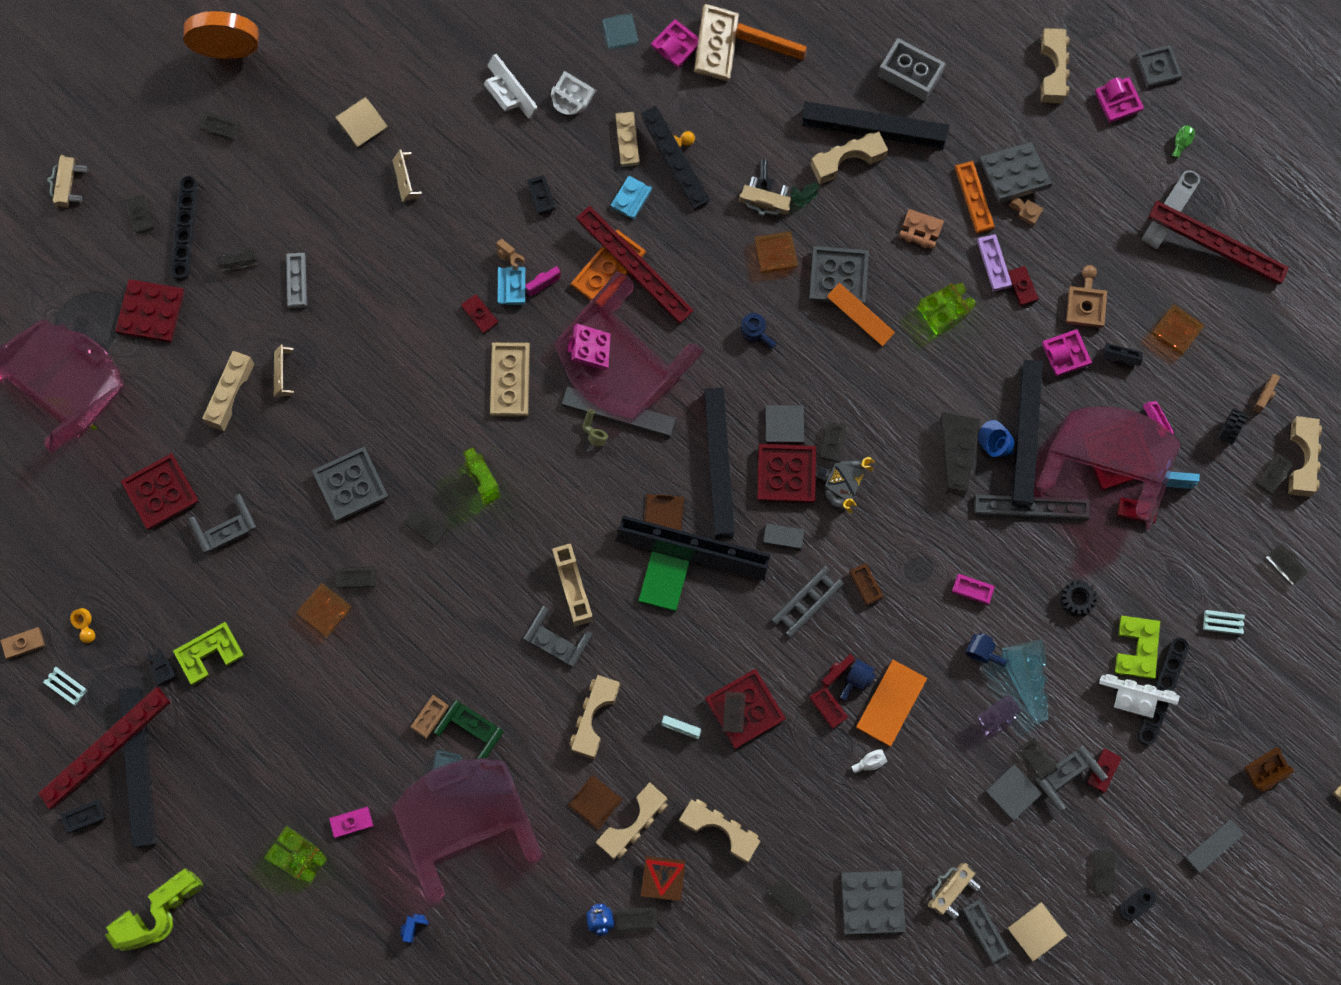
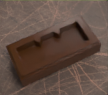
M867 563L849 571L866 606L884 598Z

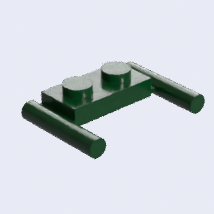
M455 699L433 732L440 737L449 722L453 721V723L486 743V746L476 759L477 762L483 764L504 733V730Z

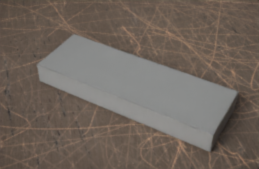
M305 253L286 254L287 307H307Z

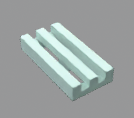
M1205 610L1203 630L1243 635V619L1245 615ZM1208 616L1237 619L1239 621L1208 618ZM1208 623L1238 626V629L1208 626Z
M55 667L53 673H50L48 675L49 678L45 679L43 683L76 706L88 690ZM57 674L67 679L79 688L81 692L77 693L56 677ZM54 680L62 687H64L66 690L71 692L73 695L76 696L75 700H73L67 694L62 692L51 682Z
M668 716L663 717L661 726L699 739L701 734L700 728Z

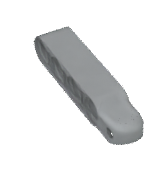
M1185 171L1164 204L1181 212L1200 182L1199 175L1193 171ZM1153 221L1141 240L1158 249L1170 229Z

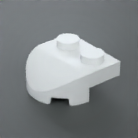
M564 71L556 87L553 86L551 91L553 106L564 114L574 115L581 113L588 106L596 90Z

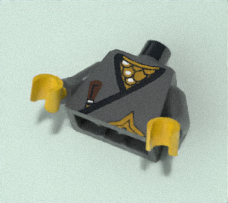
M866 457L863 460L835 463L832 471L820 468L817 478L826 481L824 492L833 506L846 509L848 513L853 512L850 506H857L853 499L864 477L865 470L863 469L866 468L870 472L873 471V468L868 466L870 463H875L872 458Z

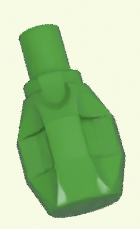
M1184 125L1178 130L1175 136L1173 157L1179 158L1181 152L1192 144L1195 137V130L1192 127Z

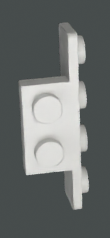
M494 54L488 67L495 77L487 79L484 85L504 111L519 106L528 119L533 118L537 110L535 102L529 97L498 55Z
M1110 674L1102 675L1099 684L1118 689L1115 708L1151 718L1154 716L1158 700L1177 705L1180 698L1173 691L1164 690L1163 692L1156 690L1154 686H1141L1133 680H1119L1116 676Z

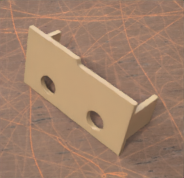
M399 150L392 161L402 202L406 199H418L422 193L412 192L404 159H408L411 156V152L402 153V150Z
M282 344L274 351V397L277 395L291 396L294 391L283 390V353H291L294 348L283 347Z

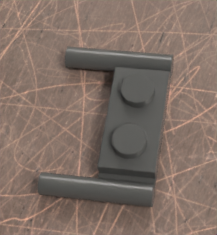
M241 494L234 496L241 515L204 533L195 517L188 519L204 554L211 550H216L257 528Z
M542 606L523 640L570 667H574L593 634L586 630L576 647L569 641L540 626L549 611L547 607Z
M1081 746L1042 776L1038 777L1036 781L1058 810L1062 812L1067 807L1054 791L1060 789L1089 766L1101 782L1106 780L1108 776L1086 748Z

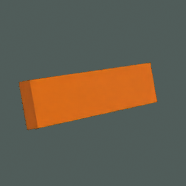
M740 23L737 26L736 38L800 60L805 58L807 47Z
M973 161L955 165V171L976 234L994 230L995 226Z
M840 282L827 295L830 301L882 347L895 333Z

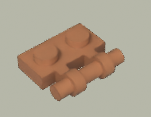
M909 209L902 227L909 230V232L901 230L899 237L905 239V242H914L920 244L923 248L929 247L934 249L936 242L931 241L930 237L938 239L944 221ZM914 232L925 235V237L914 235Z

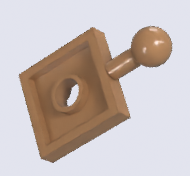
M1087 265L1082 270V276L1085 278L1084 288L1069 287L1066 324L1098 328L1105 326L1107 291L1092 289V279L1097 275V270L1092 265ZM1082 304H1089L1091 306V310H1083Z

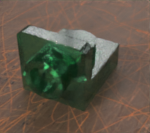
M813 182L811 185H806L801 192L793 186L790 197L794 203L804 207L819 194L820 186Z

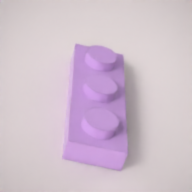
M996 234L978 238L977 243L993 292L1010 288L1012 283Z

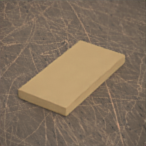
M707 4L703 6L694 72L729 81L738 13Z
M492 343L490 416L528 417L530 343Z

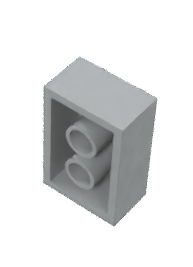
M897 38L880 66L878 77L926 102L942 76L946 63Z

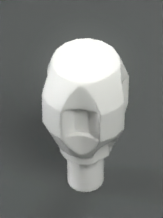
M882 749L875 750L863 757L860 763L853 765L852 769L854 773L862 770H876L887 763V758Z

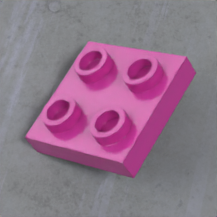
M674 19L651 43V47L679 68L697 50L699 38Z
M1129 77L1122 80L1121 78H1114L1107 82L1105 86L1095 90V94L1109 123L1142 112L1144 109Z
M576 324L573 336L568 343V352L572 353L571 360L606 370L609 365L611 334Z
M1078 329L1042 342L1056 377L1092 364Z

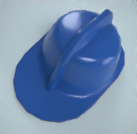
M990 420L981 427L978 440L981 447L990 456L1005 457L1009 454H1014L1015 440L1000 422Z

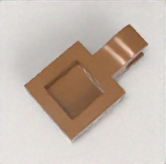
M1020 198L1012 199L1009 205L1010 208L1020 212L1017 216L1018 218L1034 226L1043 211L1042 207L1029 200L1024 204Z
M502 238L496 243L498 256L502 260L509 262L512 269L518 270L516 262L525 264L524 257L518 255L515 249Z

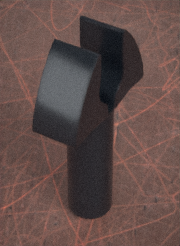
M761 159L760 178L757 180L755 188L761 189V185L765 182L767 191H770L773 187L774 179L767 177V160Z

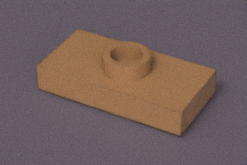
M1274 374L1268 379L1253 411L1260 414L1267 402L1272 401L1276 394L1273 390L1280 376Z
M39 627L0 640L7 660L45 647Z
M432 695L410 728L427 739L450 706Z

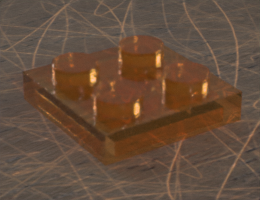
M791 231L754 237L761 274L798 268Z
M1173 304L1154 329L1152 335L1180 355H1183L1205 325Z
M321 583L296 613L325 637H328L352 609V606Z

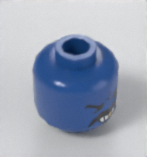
M597 904L590 907L586 914L588 930L596 933L597 936L607 935L608 931L614 927L612 910L606 907L605 904Z

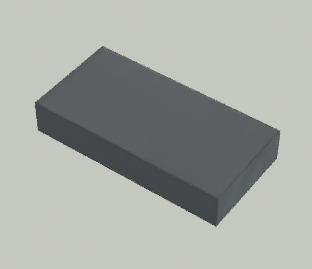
M766 524L763 544L801 550L804 530Z

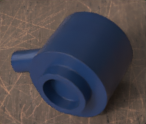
M750 313L743 318L741 335L746 341L758 342L761 340L771 349H774L777 345L776 342L765 334L766 321L760 314Z
M979 633V635L973 634L965 651L966 655L981 663L987 664L991 661L1003 667L1006 666L1008 661L993 654L996 647L993 638L983 633Z
M857 659L839 697L846 700L854 686L862 691L864 687L869 688L876 675L873 673L875 668Z

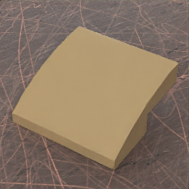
M366 97L335 117L356 147L388 127Z
M1042 902L1008 927L1032 961L1036 960L1067 936Z

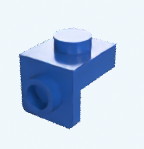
M413 914V917H407L406 925H402L400 934L404 942L413 944L417 924L429 925V921L425 920L424 915Z

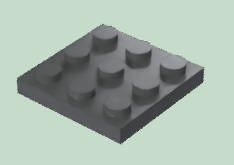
M1032 142L980 157L982 168L999 203L1052 188V182Z
M813 246L809 301L833 303L827 298V295L840 282L865 305L869 250Z
M365 446L312 470L336 522L389 498Z
M902 871L841 873L844 934L906 932Z

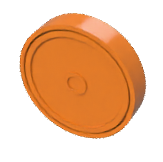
M218 11L195 14L185 21L183 41L189 49L200 55L217 59H237L249 56L257 50L259 30L251 20L237 14Z

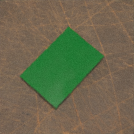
M652 551L639 602L676 612L690 561Z

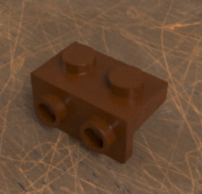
M1277 747L1244 767L1253 787L1262 792L1272 789L1273 785L1288 779L1295 772L1292 767L1288 766L1281 750Z

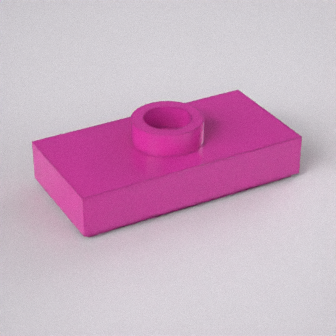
M556 266L546 273L542 272L533 281L526 284V292L529 297L560 280L561 272Z
M1157 401L1147 402L1142 405L1150 418V424L1156 429L1160 438L1170 437L1174 434Z
M958 574L951 593L989 605L995 586Z
M369 807L329 818L334 838L374 827Z

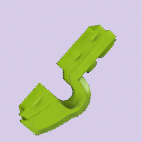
M183 869L148 896L152 902L150 912L156 920V926L153 930L150 931L138 914L133 916L130 911H127L106 927L109 933L105 934V936L115 949H120L121 951L137 949L164 940L171 933L173 927V917L169 909L179 907L184 902V898H190L200 891L203 887L202 881L193 872Z

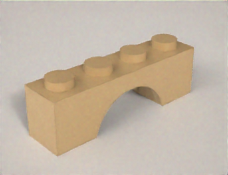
M1044 28L1041 36V53L1047 55L1054 62L1056 69L1052 75L1043 79L1041 85L1042 103L1063 104L1065 97H1068L1069 86H1066V80L1069 78V69H1066V64L1069 62V53H1066V47L1069 45V36H1066V29Z
M879 132L869 133L862 139L851 140L842 147L836 146L827 153L816 154L812 158L811 168L819 184L837 178L838 166L844 160L860 158L868 164H873L885 159L888 149Z
M232 351L202 418L207 426L225 431L232 416V406L236 393L242 383L248 380L254 363L251 357Z
M1297 416L1291 422V441L1297 443L1302 448L1305 462L1303 468L1295 470L1289 475L1288 494L1311 497L1319 490L1320 483L1317 480V473L1320 471V462H1318V455L1321 452V444L1318 443L1322 433V426L1319 425L1320 419Z
M571 543L553 548L554 559L574 627L592 622L593 616Z
M597 675L596 680L592 679L589 688L592 691L590 698L586 697L582 708L585 709L583 717L579 716L576 727L579 728L576 735H572L569 746H572L571 750L573 753L595 759L601 738L592 728V718L599 708L615 703L620 682Z
M651 783L636 797L640 807L637 821L626 829L620 830L609 827L596 841V845L613 860L617 857L621 859L627 852L626 847L630 842L634 844L641 836L639 832L644 827L648 829L654 822L653 817L657 812L661 814L668 806L666 804L668 798Z
M691 799L679 819V823L694 832H698L705 827L720 828L730 839V854L748 864L760 843V840L757 839L759 836L750 830L748 832L740 829L741 825L733 820L728 822L723 819L724 815L719 811L713 810L712 812L706 808L707 805L698 799L693 801Z

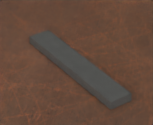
M568 386L562 401V406L587 413L588 409H592L595 411L594 415L668 437H671L676 422L674 417Z
M974 495V515L1090 519V499L1033 497V504L1030 509L1011 506L1012 496Z

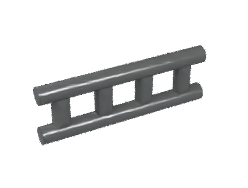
M824 566L771 619L774 624L777 625L782 621L789 628L785 633L789 638H792L844 585L842 580L838 579L834 583L827 576L830 572L827 566ZM820 581L829 588L822 596L813 589ZM807 594L816 601L809 609L800 603ZM793 608L802 614L796 623L786 616Z

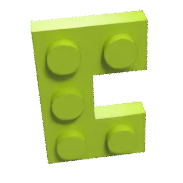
M1129 616L1120 617L1118 636L1136 638L1138 640L1136 656L1120 653L1116 655L1115 674L1155 679L1160 621Z
M226 622L173 651L192 686L210 676L201 660L209 654L218 650L227 666L245 657Z

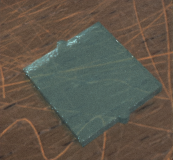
M632 13L620 16L616 14L614 17L603 18L609 48L625 47V45L638 43Z

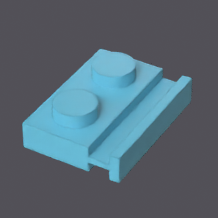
M628 176L613 200L611 209L634 220L651 193L652 187H648L639 180Z
M498 267V305H525V267H518L517 271L512 269V267Z
M1160 471L1155 478V486L1193 489L1197 482H1199L1200 474Z

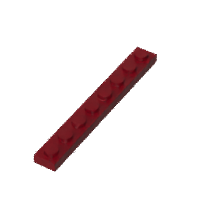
M1158 200L1154 203L1148 219L1278 285L1284 281L1289 269L1288 266Z
M591 206L587 207L576 217L580 225L679 325L693 313L694 310Z
M156 687L38 793L49 809L55 808L171 703L160 688Z

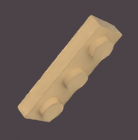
M634 112L617 113L616 125L621 167L639 165Z

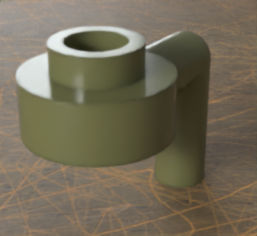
M588 409L582 428L589 434L588 440L593 446H603L607 442L608 434L600 429L591 427L595 411Z

